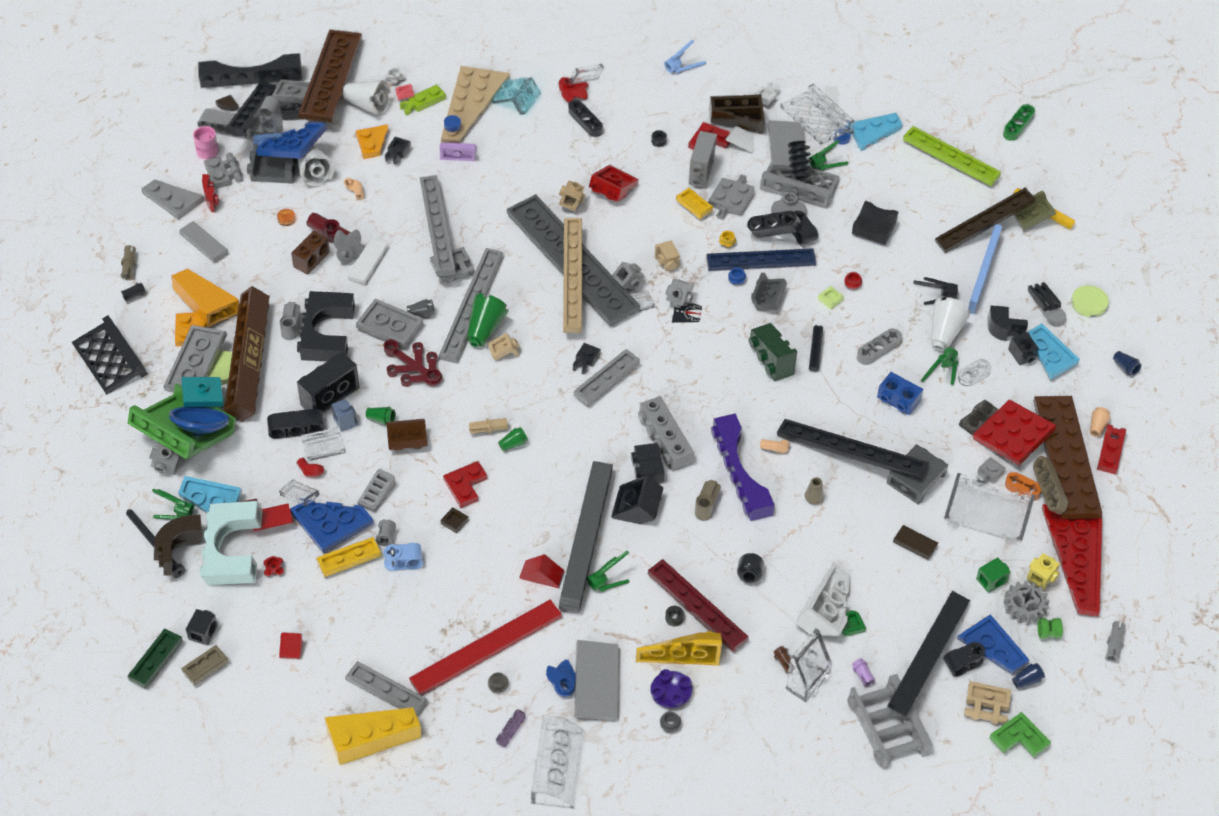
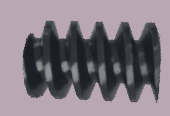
M806 141L788 143V147L791 148L788 154L792 155L789 157V161L792 162L789 164V167L792 169L790 175L793 176L791 179H805L812 176L811 173H807L812 167L806 165L811 162L810 159H806L807 156L811 155V153L806 152L807 149H810V146L805 145Z

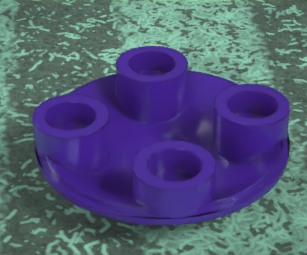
M668 669L661 670L659 675L652 681L650 687L653 700L666 708H677L684 705L690 699L693 690L690 677L681 672Z

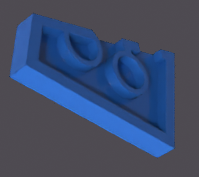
M991 614L957 636V640L965 645L972 642L981 643L985 648L984 657L1011 674L1029 664V658Z

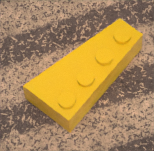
M413 707L324 717L326 729L339 765L422 738L420 723Z

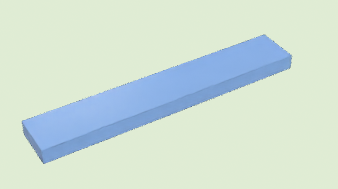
M996 224L994 226L970 299L968 310L970 309L971 314L975 313L1000 237L1002 225Z

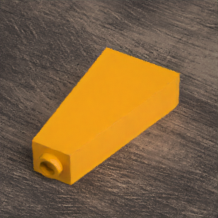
M188 268L171 275L172 289L193 312L197 313L207 328L238 314L239 299Z

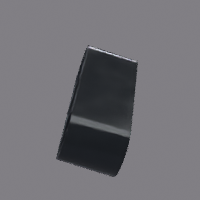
M784 211L751 217L747 222V227L755 237L763 238L795 233L801 229L802 221L795 212Z
M320 409L274 413L267 417L268 435L272 439L316 435L322 433L325 429L323 412Z

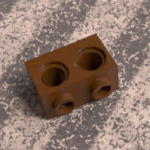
M313 230L291 252L293 267L308 275L330 253L328 237Z

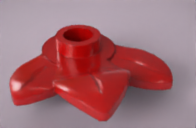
M569 77L560 78L558 86L562 97L567 102L572 101L574 97L587 100L588 93L586 88L589 84L585 80L580 78L571 79Z

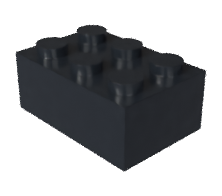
M342 351L331 357L324 364L316 367L315 370L306 376L301 377L297 381L300 405L305 410L320 409L324 413L332 407L331 404L341 401L360 388L357 364Z

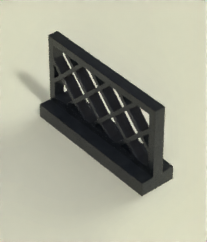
M109 315L102 318L104 323L71 342L106 395L134 377L140 375L142 378L148 374ZM105 330L104 338H96L98 333ZM85 341L89 342L87 348H79L78 346ZM94 342L102 343L100 349H92ZM106 343L114 344L112 351L104 350ZM90 353L98 354L95 361L88 360ZM102 355H110L108 362L100 361ZM115 356H122L120 363L113 362ZM98 366H106L104 373L96 372ZM111 367H118L116 374H108ZM123 368L132 370L127 375H121ZM107 378L114 379V382L106 387L104 385Z

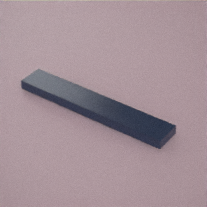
M814 248L709 253L706 255L708 271H725L735 267L745 270L816 266Z

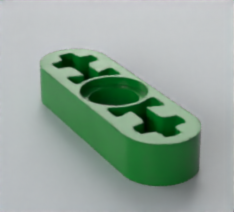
M1029 104L1022 105L1005 125L1003 137L1009 141L1016 140L1033 119L1035 108ZM1015 121H1021L1023 124H1017Z

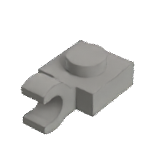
M990 457L978 468L977 480L974 484L981 488L988 480L994 483L1004 474L1006 468Z

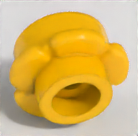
M723 231L719 236V243L725 247L733 246L736 243L735 234L732 231Z

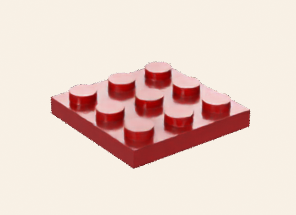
M1009 399L973 434V440L1020 466L1056 430V425Z

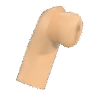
M346 178L344 180L346 188L355 192L356 199H363L364 192L361 182Z
M762 439L760 442L761 449L779 453H786L790 446L787 440L779 442Z

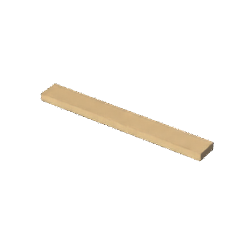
M564 218L563 333H582V218Z

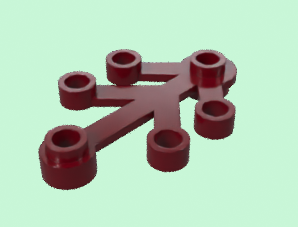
M389 339L384 342L385 354L390 357L395 356L407 364L398 366L391 364L387 366L386 370L389 377H396L398 373L418 372L421 374L413 376L409 374L402 375L400 378L402 386L409 387L412 383L425 382L429 386H436L442 382V373L436 369L437 353L428 352L426 354V361L429 364V369H427L422 363V353L424 352L422 343L416 342L412 345V350L415 354L414 360L399 350L396 340Z

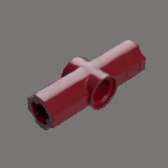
M312 212L306 221L308 227L328 237L329 243H334V237L338 230L342 231L346 236L350 233L342 228L337 220H328L318 213Z

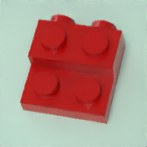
M608 165L591 175L589 187L592 191L605 195L609 200L618 202L627 197L628 190L637 186L639 179L612 165Z

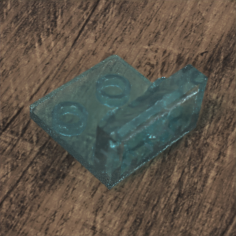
M532 77L508 79L503 83L502 88L495 93L491 102L496 104L512 101L519 114L523 115L526 114L537 100L541 91Z

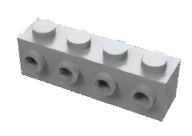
M659 396L640 403L639 420L641 423L644 422L649 437L652 436L654 443L658 444L664 463L669 465L672 472L692 465L694 463V451L662 397Z

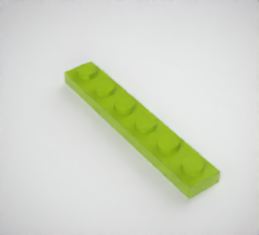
M912 126L903 136V140L989 186H992L1001 176V171L915 126Z

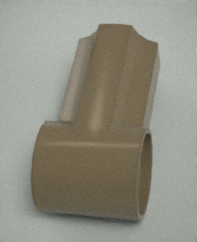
M711 479L705 481L700 495L696 498L694 514L699 520H708L712 516V510L721 490V485L717 481Z

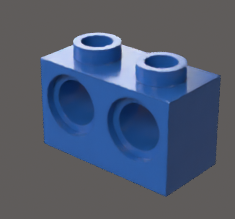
M890 372L879 385L877 398L910 415L920 403L924 389Z

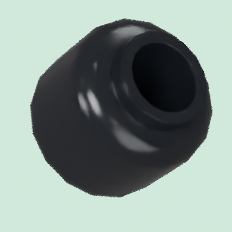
M754 553L742 555L738 561L737 575L744 582H758L763 576L764 560Z

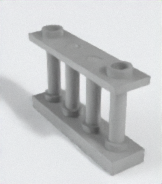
M897 674L889 676L886 688L859 696L855 687L850 689L849 697L847 698L850 709H854L873 748L874 759L877 763H880L883 770L888 767L889 757L914 749L916 751L919 750L921 756L925 757L930 755L933 746L913 705L906 717L889 707L867 713L863 705L864 703L886 696H893L901 682ZM893 714L901 715L904 720L901 724L880 731H876L872 724V721ZM905 731L907 733L910 732L913 738L912 741L886 750L880 740Z

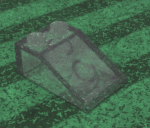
M817 628L791 656L786 690L804 702H807L811 697L815 698L820 691L822 683L826 684L832 676V662L821 633Z

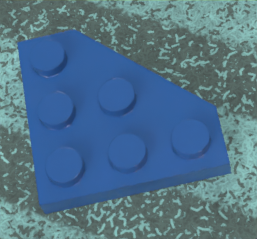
M310 122L304 125L305 128L298 131L292 129L281 133L282 137L274 140L268 138L256 149L257 155L300 159L304 157L327 130L326 123Z
M306 499L290 508L292 516L322 553L374 524L373 518L360 505L350 507L343 506L342 503L326 501L325 504Z

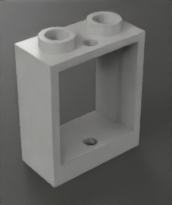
M699 132L690 159L688 185L706 188L715 160L717 134Z

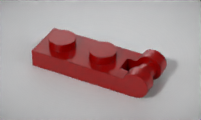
M1107 424L1096 470L1116 475L1127 429L1113 428V425ZM1111 435L1118 436V439L1112 438Z

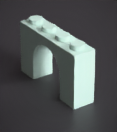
M258 501L210 504V510L206 514L208 527L204 532L206 545L202 550L204 562L200 568L201 578L205 580L207 585L256 583L257 563L253 556H225L220 554V545L223 539L233 531L261 528L263 510Z

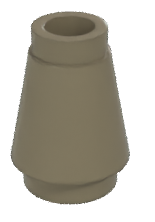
M818 477L811 479L804 494L810 504H818L824 499L822 480Z

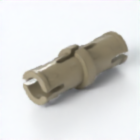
M132 245L124 247V257L121 260V278H125V280L133 278V268L136 266V248L132 247Z

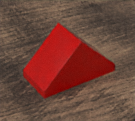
M543 554L525 560L519 579L559 588L564 569L547 555Z

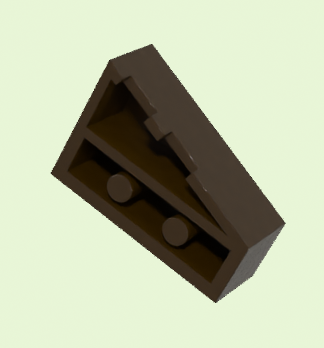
M761 94L710 96L709 114L711 123L732 128L737 126L746 131L763 134L765 119Z

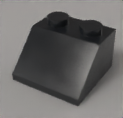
M649 475L620 485L611 517L616 520L636 524H644L655 520L664 488Z

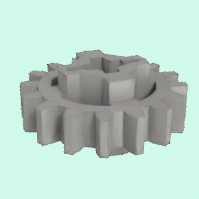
M1019 581L1016 582V586L1010 585L1009 590L1005 593L1003 604L1007 605L1005 610L1011 611L1010 617L1017 616V621L1020 622L1021 619H1025L1026 623L1029 622V619H1032L1035 623L1038 618H1043L1044 614L1048 611L1050 602L1049 599H1046L1048 594L1041 592L1043 587L1036 588L1034 582L1032 585H1028L1027 581L1024 582V585H1021Z

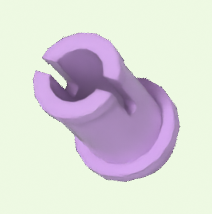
M861 658L853 662L852 670L857 672L863 686L867 687L873 684L876 679L867 667V661Z

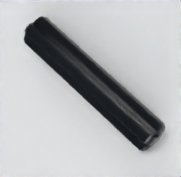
M815 325L813 327L809 370L814 372L819 370L823 336L822 325Z

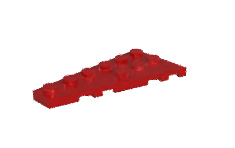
M1043 504L1041 509L1077 614L1098 617L1100 613L1102 516L1101 518L1061 519V514L1058 515L1050 511L1047 504Z

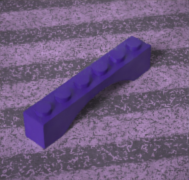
M736 413L714 418L711 434L717 440L719 453H722L724 456V466L729 468L730 480L736 485V494L738 499H741L743 502L742 507L745 515L748 514L750 521L773 516L775 504L769 490L753 480L740 463L737 446L741 440L742 427Z

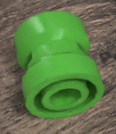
M1039 618L1037 623L1039 638H1062L1063 624L1061 618H1053L1052 620Z

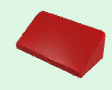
M289 504L262 509L261 528L253 529V532L293 523Z

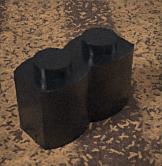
M650 443L634 446V452H631V462L636 464L634 468L635 478L638 479L649 475L656 482H664V467L658 444Z

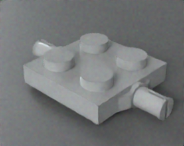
M741 174L737 181L722 178L715 188L708 203L719 209L716 214L718 219H723L726 212L742 214L755 192V186L744 184L747 179L745 175Z

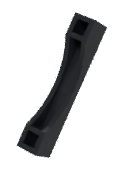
M300 53L283 54L271 62L251 67L230 66L216 60L198 62L201 88L256 84L259 82H279L281 79L302 80Z

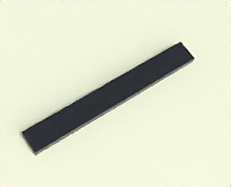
M784 419L777 430V436L915 479L922 480L929 468V462L789 419Z
M953 590L951 591L887 707L905 717L907 716L969 604V599Z

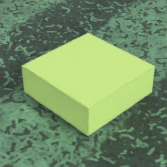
M830 286L818 295V300L832 309L844 300V296Z

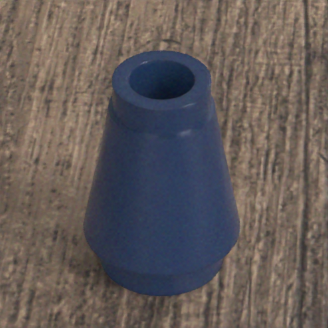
M1121 351L1116 352L1113 356V360L1127 375L1134 376L1140 371L1142 364L1139 359Z
M1031 663L1012 678V682L1017 689L1042 682L1045 674L1038 663Z

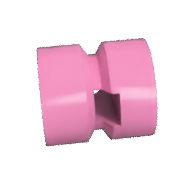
M209 126L197 128L193 133L197 156L206 160L216 157L219 149L215 130Z

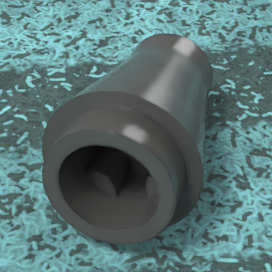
M426 298L407 306V312L416 316H431V314H435L433 301Z

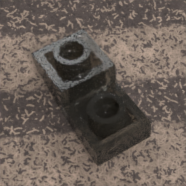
M984 399L974 406L970 414L960 420L959 426L973 436L998 408Z

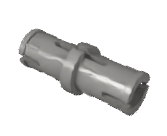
M1120 621L1112 623L1111 635L1107 639L1108 649L1105 659L1110 661V656H1112V663L1118 662L1120 648L1124 644L1123 634L1126 625L1121 623L1119 628Z

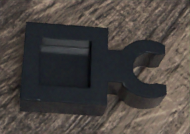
M395 136L387 147L388 152L385 154V162L393 158V164H397L398 157H404L411 147V141Z
M583 343L576 354L573 371L578 367H582L581 374L584 375L587 372V365L593 367L601 354V349Z

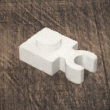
M769 82L767 87L761 86L754 93V95L761 94L762 103L767 106L776 98L780 86L776 88L771 87L772 82Z

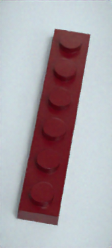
M661 559L648 570V575L709 631L720 633L722 643L732 652H735L748 641L749 636L664 559Z

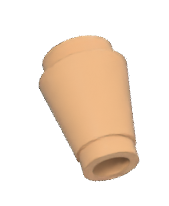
M1097 407L1092 411L1089 431L1092 436L1099 437L1111 419L1109 410Z

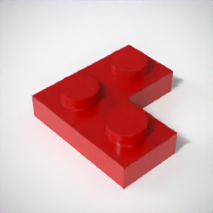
M703 122L689 141L688 148L694 150L699 132L703 131L717 134L716 145L727 149L731 142L725 139L731 132Z
M479 461L443 475L445 484L460 508L478 501V495L472 485L487 479V474Z

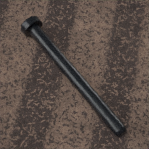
M128 509L126 515L154 548L155 536L133 510ZM172 557V575L174 578H179L185 573L186 568L182 564H178Z

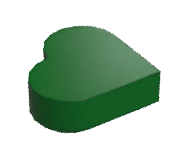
M851 610L845 614L847 616V623L841 632L843 635L852 636L866 631L865 624L857 611Z

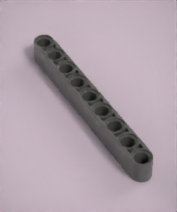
M593 461L561 591L559 609L580 612L612 476L613 464Z

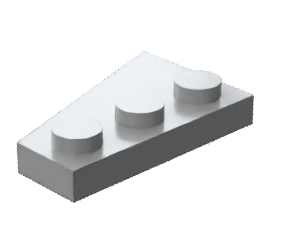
M156 179L141 189L143 195L178 220L205 201L204 195Z

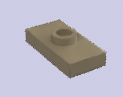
M215 645L182 667L181 670L193 686H195L229 663V660L219 647Z

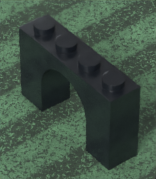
M309 291V297L305 298L306 313L303 312L302 323L304 325L300 327L299 331L301 341L297 342V353H300L301 360L327 362L331 357L342 351L347 355V336L324 335L317 332L315 327L326 319H353L355 310L354 293Z

